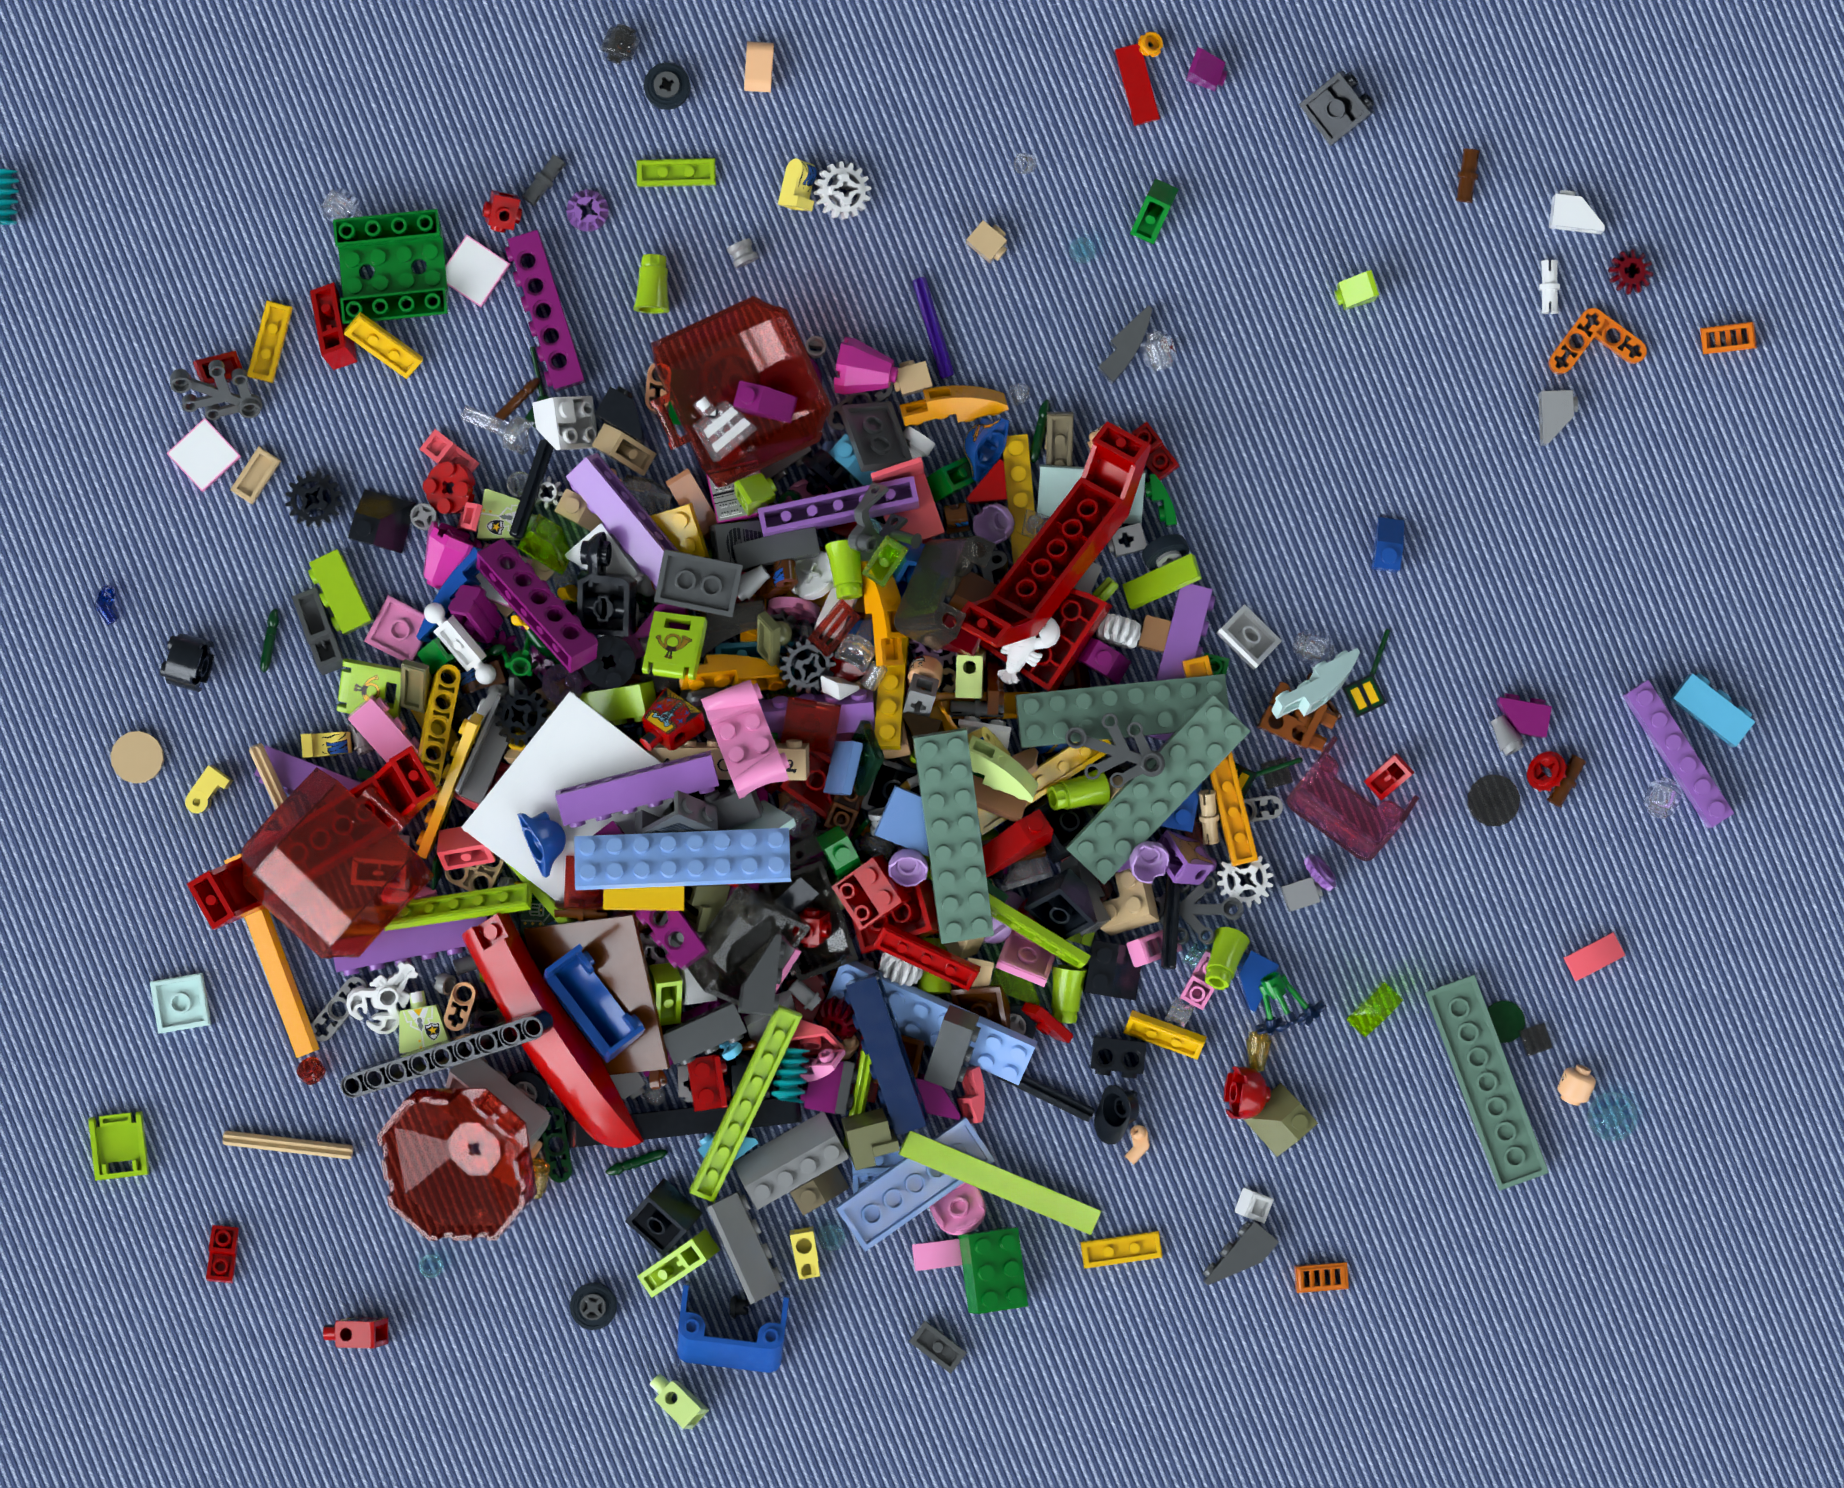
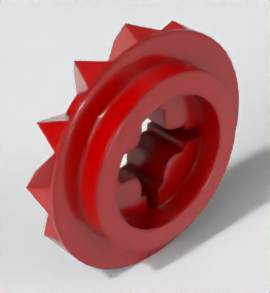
M1552 751L1537 755L1530 762L1527 769L1529 784L1540 792L1543 790L1551 792L1553 787H1560V781L1566 778L1565 770L1568 768L1564 758ZM1543 767L1551 771V777L1546 776Z

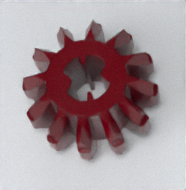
M1632 249L1628 258L1627 254L1622 251L1619 253L1620 259L1614 257L1611 260L1612 264L1616 267H1609L1608 273L1616 274V276L1610 278L1609 281L1610 283L1619 282L1616 287L1617 291H1620L1625 286L1626 295H1630L1632 287L1636 293H1640L1642 291L1641 285L1644 287L1649 286L1650 282L1645 277H1652L1653 272L1646 270V268L1650 267L1652 263L1651 261L1642 262L1645 258L1644 253L1636 258V251ZM1630 266L1634 268L1632 271H1636V274L1631 278L1628 277L1629 273L1625 274V270Z
M834 995L832 998H826L822 1002L816 1014L819 1026L827 1028L835 1037L839 1036L842 1040L846 1037H852L857 1031L852 1019V1015L855 1014L852 1004H847L845 996L839 999Z

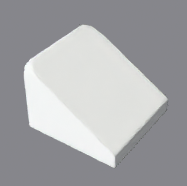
M825 675L820 677L822 692L838 700H842L860 690L858 685L843 678Z
M1243 1188L1235 1208V1213L1265 1224L1274 1199Z

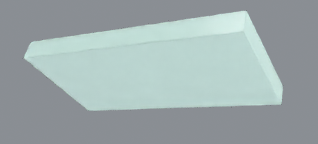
M1040 464L1037 518L1051 517L1081 478L1084 467ZM1145 471L1142 473L1129 516L1123 523L1142 524Z

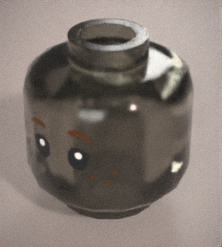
M622 24L610 27L601 45L602 51L607 54L606 59L618 65H621L622 61H631L640 42L636 36L637 31Z

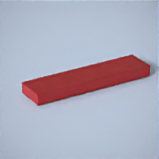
M886 922L873 944V947L967 991L971 988L981 968Z

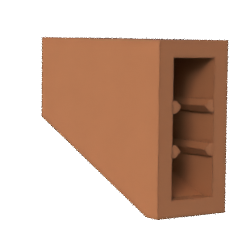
M687 468L667 480L666 484L679 506L692 503L703 538L709 541V526L718 524L716 515Z

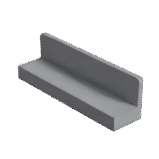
M497 695L455 789L458 796L480 804L486 797L509 746L506 738L499 735L503 728L495 725V723L501 721V717L495 715L496 712H502L503 708L500 707L499 703H507V700H504L501 695Z

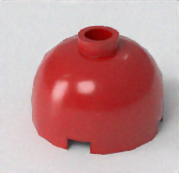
M1233 1066L1234 1072L1227 1074L1224 1086V1101L1229 1102L1230 1109H1225L1226 1113L1232 1119H1251L1264 1109L1266 1102H1269L1271 1097L1270 1088L1267 1087L1261 1073L1255 1069Z

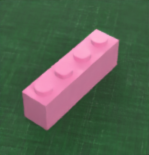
M371 695L349 714L348 720L386 763L389 762L390 758L410 746H413L418 754L420 740L415 736L411 738L405 732L408 729L399 717L394 719L389 714L388 710L390 707L381 697L376 699ZM433 756L429 758L430 760H436Z

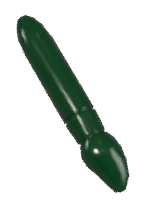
M1045 400L1039 408V418L1030 450V460L1032 463L1038 460L1041 453L1047 426V412H1050L1049 400Z
M277 609L272 610L267 619L268 627L260 660V668L263 673L268 670L272 659L275 635L279 625Z
M494 644L490 648L483 650L487 656L481 661L499 656L506 649V646L504 644ZM458 661L454 664L458 670L464 669Z
M658 1149L630 1160L628 1159L622 1163L617 1162L605 1172L612 1176L620 1175L624 1171L660 1160L667 1155L668 1151Z

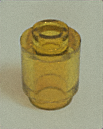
M532 1158L524 1163L520 1188L522 1189V1194L529 1199H539L547 1190L550 1166L543 1159Z

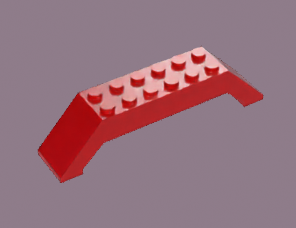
M1107 421L1092 440L1093 445L1081 478L990 596L973 603L968 601L955 617L953 623L996 648L1038 635L1129 516L1151 449L1150 444Z
M410 746L390 758L389 762L369 779L244 856L211 871L208 870L187 883V886L212 930H216L274 905L403 826L438 794L439 790L414 747Z

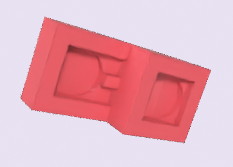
M436 429L419 448L420 451L437 464L446 461L460 463L469 468L472 473L480 464Z
M466 502L464 511L461 512L457 529L476 532L483 505Z
M1614 932L1567 955L1564 957V960L1574 980L1578 981L1626 955Z
M980 1066L967 1067L966 1075L963 1082H961L965 1095L957 1098L962 1117L965 1116L970 1123H980L983 1121L985 1108L983 1077Z

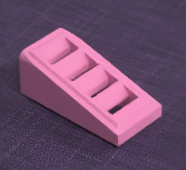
M1163 929L1126 944L1134 967L1161 959ZM1177 944V952L1182 951V946Z

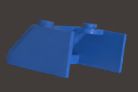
M579 944L546 968L543 979L599 1056L608 1063L639 1038L645 1028L635 1014L630 1016L623 1011L594 973L592 965L595 964V961L586 950L582 953L583 947Z
M691 1282L684 1283L677 1340V1354L682 1361L766 1373L774 1372L780 1367L790 1294L784 1295L781 1323H765L758 1331L757 1342L704 1336L705 1321L702 1316L697 1313L687 1312Z

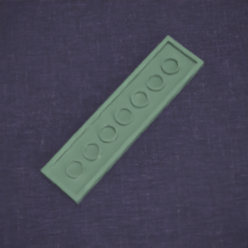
M1225 674L1015 695L1021 748L1067 744L1065 735L1073 727L1083 729L1086 736L1097 740L1112 739L1108 729L1102 725V718L1108 713H1112L1117 717V725L1124 738L1130 737L1127 733V726L1132 722H1138L1142 725L1144 736L1175 733L1211 694L1229 710ZM1107 716L1104 722L1110 727L1114 725L1115 719L1112 716ZM1132 725L1130 733L1133 735L1139 734V726ZM1073 733L1071 741L1073 743L1080 742V734Z
M1211 694L1157 750L1165 760V767L1162 773L1155 777H1148L1142 774L1129 780L1065 848L1096 878L1105 884L1130 858L1134 848L1138 844L1145 842L1249 734L1250 730ZM1150 758L1146 765L1148 768L1153 769L1156 767L1157 762L1155 759Z
M960 728L913 736L941 944L994 936L967 729Z
M1475 974L1425 992L1499 1191L1548 1174L1547 1165Z

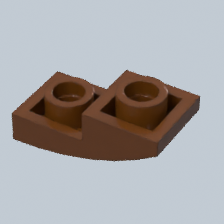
M855 780L851 795H834L824 826L832 829L839 825L848 836L859 812L858 809L867 785Z

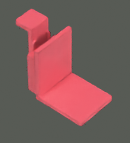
M918 457L871 473L872 482L874 483L914 476L920 508L894 514L908 520L900 529L901 531L913 535L918 533L922 537V544L935 546L932 537L944 534L945 531L925 476L922 458ZM890 514L884 515L885 522L888 520ZM891 539L893 546H895L898 540Z

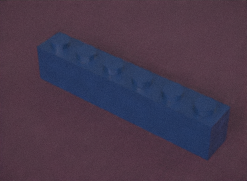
M875 972L850 980L845 985L844 996L847 1004H852L855 1013L852 1015L855 1028L861 1030L863 1039H861L862 1049L865 1055L869 1054L872 1062L869 1065L873 1079L878 1080L881 1088L878 1089V1095L881 1103L887 1106L889 1114L886 1117L890 1129H895L896 1135L927 1126L930 1119L880 973Z

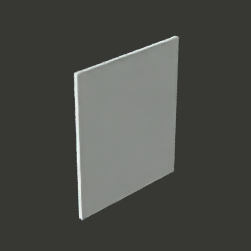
M569 691L461 828L554 900L565 902L586 900V903H592L602 889H575L574 836H593L611 821L617 822L625 834H635V813L644 810L661 817L674 799L663 800V804L649 808L648 805L639 806L637 811L629 814H622V811L612 813L611 818L602 821H596V818L585 820L586 824L575 828H570V825L563 826L555 796L556 790L662 763L578 698L575 693ZM545 811L549 815L550 820L557 822L565 832V847L562 853L555 859L550 875L546 878L542 876L530 852L517 815L519 813H524L533 818Z

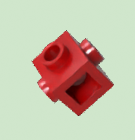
M495 190L491 191L489 202L485 201L482 211V217H485V221L491 226V230L505 233L506 229L514 230L515 224H519L522 215V209L519 208V197L514 194Z
M805 908L797 914L791 924L794 942L803 943L804 947L815 948L830 938V912L820 911L818 908Z

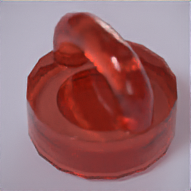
M313 1056L304 1059L297 1068L298 1077L307 1085L316 1084L326 1073L323 1063Z

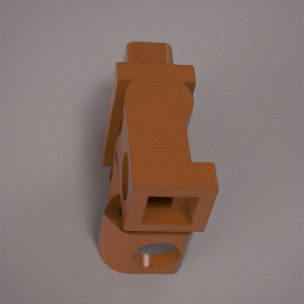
M1279 682L1269 704L1274 706L1275 698L1280 693L1286 690L1291 692L1289 685ZM1325 704L1305 717L1299 709L1293 711L1292 716L1286 714L1276 719L1271 711L1273 707L1270 705L1266 707L1256 728L1280 737L1302 749L1310 748L1322 751L1327 738L1315 733L1319 724L1332 729L1338 716L1327 709L1328 706Z

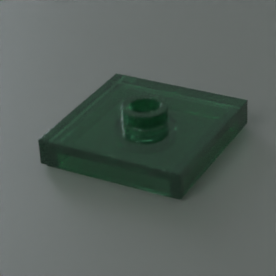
M861 720L851 741L863 743L854 788L858 796H866L884 761V757L870 721Z

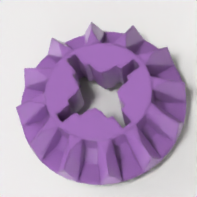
M588 189L576 192L568 201L566 210L570 223L576 229L585 232L599 229L606 222L609 211L605 198L597 191ZM593 201L592 210L597 216L588 214L582 220L583 211L578 205L587 206Z
M1309 854L1304 859V864L1311 874L1310 876L1322 888L1331 891L1336 887L1334 873L1323 859L1317 855Z

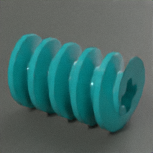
M0 169V225L17 224V221L10 219V216L18 214V211L10 208V206L18 203V200L11 198V195L19 193L18 189L12 187V184L19 183V179L12 177V174L19 171Z
M787 1048L779 1065L782 1069H778L775 1075L781 1078L772 1082L779 1090L772 1091V1096L781 1101L804 1103V1101L797 1098V1095L805 1094V1090L799 1088L798 1085L804 1084L807 1081L800 1077V1074L808 1072V1069L802 1067L801 1064L809 1062V1059L804 1057L802 1053L810 1052V1050Z

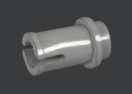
M349 724L348 728L356 746L353 748L354 751H357L358 755L372 752L373 747L352 724Z
M799 978L787 989L805 1005V1010L808 1008L812 1011L822 1000L818 996V992L815 994Z

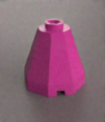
M844 338L836 362L835 371H838L840 378L834 377L835 393L846 395L887 389L890 387L891 382L896 383L898 367H894L893 359L856 338Z
M432 521L428 530L423 572L424 577L427 579L426 583L440 589L455 568L469 555L473 547L482 548L481 541L475 538L474 542L468 540L470 534L442 522L438 527L437 522Z

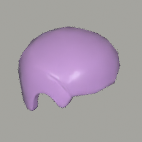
M1001 504L984 506L981 512L973 518V532L977 539L985 545H995L1004 542L1011 536L1014 530V517L1009 509Z
M1145 841L1138 844L1129 858L1131 872L1139 882L1148 884L1153 883L1154 878L1157 876H1164L1170 862L1167 849L1159 842Z
M908 848L901 849L895 852L889 861V877L899 885L905 887L916 886L927 878V859L919 851Z

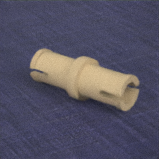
M1209 789L1201 790L1198 793L1201 813L1198 816L1199 821L1202 822L1203 843L1208 844L1209 840V845L1217 844L1220 842L1218 833L1220 814L1216 810V791L1210 790L1209 794Z

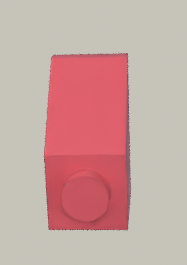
M461 827L439 830L437 855L445 871L495 862L494 853L469 833L464 832Z

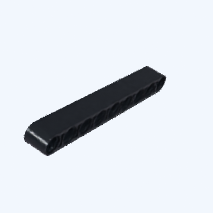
M537 1010L359 1068L342 1079L341 1090L347 1097L356 1098L536 1040L552 1029L553 1018L547 1011ZM534 1020L539 1023L540 1029L535 1026ZM511 1028L516 1030L517 1037L513 1035ZM489 1035L493 1037L495 1044L490 1042ZM466 1042L470 1044L472 1051L466 1047ZM443 1050L449 1054V1058L444 1055ZM421 1057L425 1059L427 1066L422 1063ZM399 1065L403 1067L404 1073L400 1071ZM376 1072L381 1075L382 1080L377 1077ZM354 1079L358 1081L360 1087L355 1084Z
M778 1098L764 1099L750 1128L802 1122L801 1104L781 1101ZM693 1107L633 1113L630 1116L642 1139L647 1140L717 1132L728 1107L694 1112ZM576 1120L566 1121L569 1148L602 1145L589 1136Z

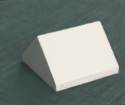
M1245 604L1216 633L1253 670L1282 642Z

